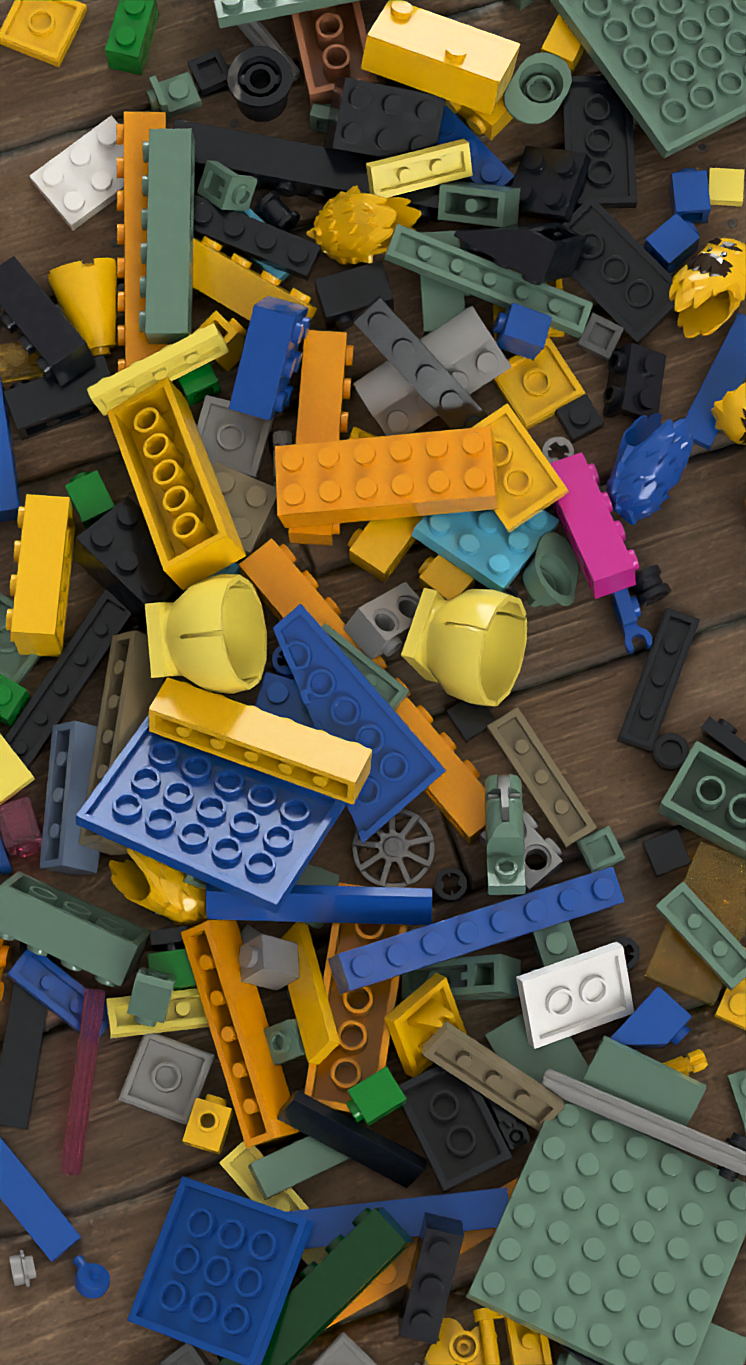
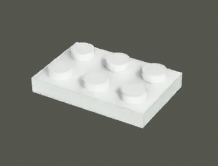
M112 115L30 175L31 182L72 231L117 199V190H123V178H117L116 171L117 157H123V145H116V124L118 122Z
M617 941L516 977L528 1044L534 1049L634 1013L624 948Z

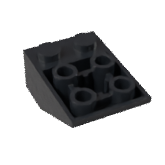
M558 222L517 223L506 227L480 225L455 231L454 234L455 237L464 241V246L467 249L476 253L484 252L493 257L492 261L496 265L505 269L513 268L522 273V278L525 281L534 285H541L571 276L587 240L586 237Z

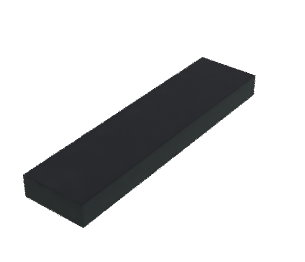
M666 607L617 742L651 754L700 619Z
M296 1090L280 1108L278 1120L405 1188H408L425 1170L427 1159L299 1090Z

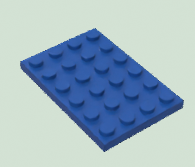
M148 714L76 814V825L273 913H277L345 808V802L149 732Z

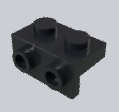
M635 343L615 349L608 360L609 375L607 388L603 394V416L611 418L622 414L637 420L642 415L650 417L658 413L666 355Z

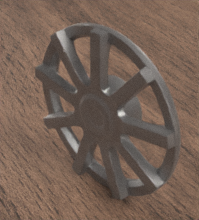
M407 809L399 811L396 815L408 817L410 821L400 833H397L395 816L391 818L387 834L381 829L375 832L380 838L379 842L365 841L362 844L357 832L358 830H356L352 843L353 858L358 870L367 880L380 887L403 888L414 884L426 874L434 857V838L426 822L417 813ZM417 823L425 833V837L407 840V834ZM428 843L427 859L409 851V848L412 846ZM359 847L377 849L378 854L362 863ZM405 858L423 866L411 878L403 862ZM384 860L385 866L381 879H377L366 870L376 862ZM392 864L398 865L404 881L387 882Z

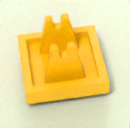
M438 973L430 977L384 1017L404 1072L413 1078L420 1075L434 1063L423 1055L422 1046L446 1021L467 1034L447 978Z

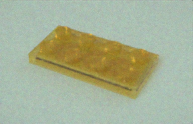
M700 841L684 883L740 942L746 928V860ZM667 922L644 978L713 1007L723 982Z

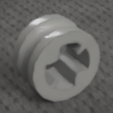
M564 437L550 438L545 442L542 450L549 463L559 460L557 457L552 459L549 457L552 455V448L555 447L559 452L563 450L567 452L564 453V458L574 455L573 445Z

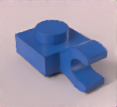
M627 588L612 593L611 603L621 634L623 633L626 652L628 654L633 653L632 640L634 638L643 639L646 649H650L652 646L651 634L648 630L637 625V618L641 617V611L636 596L630 597Z

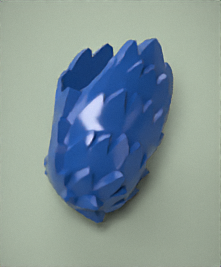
M655 413L650 417L642 415L624 432L610 479L606 484V490L614 511L620 514L629 524L635 525L639 519L650 517L652 513L658 511L661 508L662 502L670 498L667 494L668 491L680 481L681 474L688 463L693 447V437L689 433V424L685 418L679 419L674 423L671 419H668L661 425L660 413Z

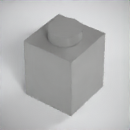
M261 934L242 945L239 954L241 982L277 991L300 978L298 943Z

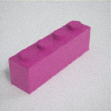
M582 452L550 463L569 491V493L552 505L594 598L598 599L636 585L635 570L639 569L636 554L633 549H626L623 542L626 540L623 526L619 520L614 521L610 512H613L612 504L607 492L601 493L597 486L600 480L594 464H587Z

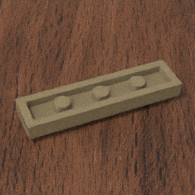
M518 707L487 725L488 732L516 775L521 779L522 784L565 849L597 830L595 823Z
M447 1021L422 1046V1052L425 1057L537 1131H540L545 1120L551 1121L564 1108V1102L560 1096Z

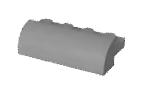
M472 305L419 339L469 395L511 368L510 363ZM389 360L354 382V386L361 399L386 436L410 434L438 416L435 410Z

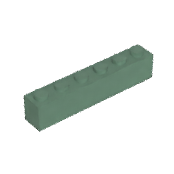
M192 128L149 129V141H143V161L148 163V175L142 176L143 196H148V209H142L141 225L142 230H147V243H141L140 250L141 263L146 264V277H140L141 298H146L145 311L139 312L140 332H145L149 344H174L192 334L195 139Z

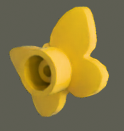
M443 1318L438 1335L439 1341L430 1346L424 1361L427 1359L428 1365H486L480 1327L477 1326L468 1331L464 1330L457 1320Z

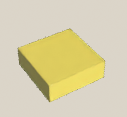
M709 168L708 187L710 205L742 207L744 169Z

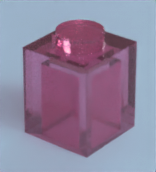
M29 796L0 805V831L5 848L10 855L17 854V857L32 855L39 851V846H42L43 834L34 805Z

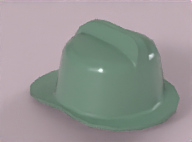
M548 52L536 53L527 57L519 66L504 93V105L509 114L516 120L526 124H540L548 121L560 107L572 83L571 71L567 63L559 56Z
M547 532L540 537L535 558L523 572V584L528 592V605L531 607L539 605L551 607L556 604L569 606L574 602L578 578L577 558L568 541L556 532Z

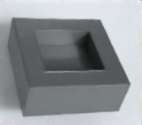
M592 313L576 347L608 362L624 327Z

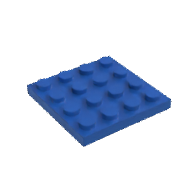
M182 1176L127 1321L243 1365H261L314 1222Z

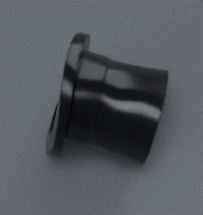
M254 46L242 51L235 57L228 70L227 81L229 90L235 100H237V105L243 115L256 122H268L276 119L285 110L288 94L292 87L293 75L290 64L280 52L266 46Z

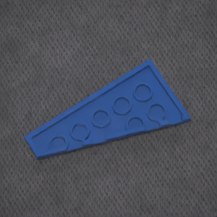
M299 604L276 624L273 630L295 678L302 700L312 719L315 730H323L329 735L349 742L359 743L372 750L370 774L354 805L346 803L363 844L447 770L302 604Z

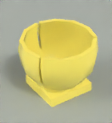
M220 574L198 581L189 587L175 602L145 604L151 678L184 676L209 692L228 694L250 690L260 683L259 680L262 678L267 660V629L261 601L249 580L239 574Z
M424 588L401 656L425 680L439 683L447 694L471 704L496 707L510 694L522 666L527 643V617H525L526 611L520 598L492 589H469L446 601L438 591Z

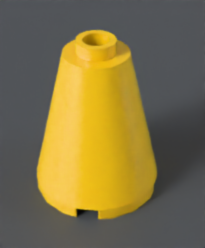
M95 258L93 259L94 263L87 264L77 261L50 270V274H47L48 282L66 319L85 340L93 356L103 355L105 357L110 355V349L116 347L117 266L115 259Z

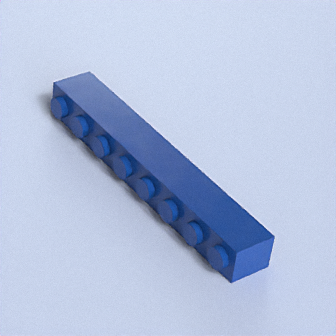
M609 867L339 953L329 958L328 961L339 995L531 934L556 924L593 914L625 901L614 868Z

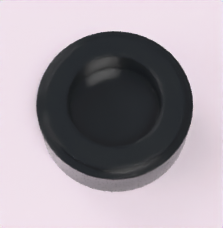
M664 734L654 744L652 750L653 760L659 768L665 771H676L682 767L689 755V745L678 734Z

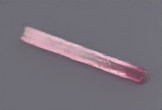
M88 988L84 995L61 1171L67 1175H80L82 1170L105 1001V992L101 989Z

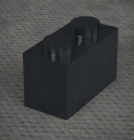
M382 261L314 279L315 292L327 330L332 328L344 330L352 327L355 324L353 319L378 296L394 311V297Z

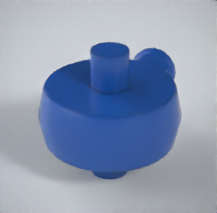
M83 1255L75 1257L73 1264L78 1269L74 1280L76 1290L87 1298L103 1296L110 1286L108 1271L99 1264L87 1263Z

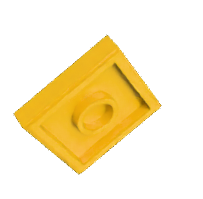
M15 0L0 29V44L60 67L87 12V6L76 0Z
M549 336L546 338L543 350L534 360L516 354L507 359L511 368L492 380L526 430L555 415L556 410L586 394Z

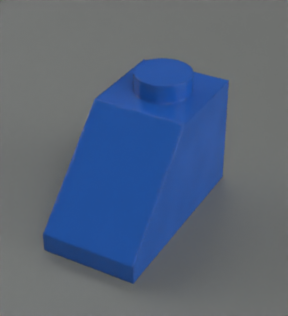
M658 986L613 1034L611 1039L631 1049H664L670 1041L676 1046L691 1030L686 1024L692 1016Z

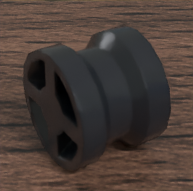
M652 565L635 574L636 585L629 587L635 590L640 608L650 606L662 600L672 591L669 584L663 583L660 577L662 571L658 565Z

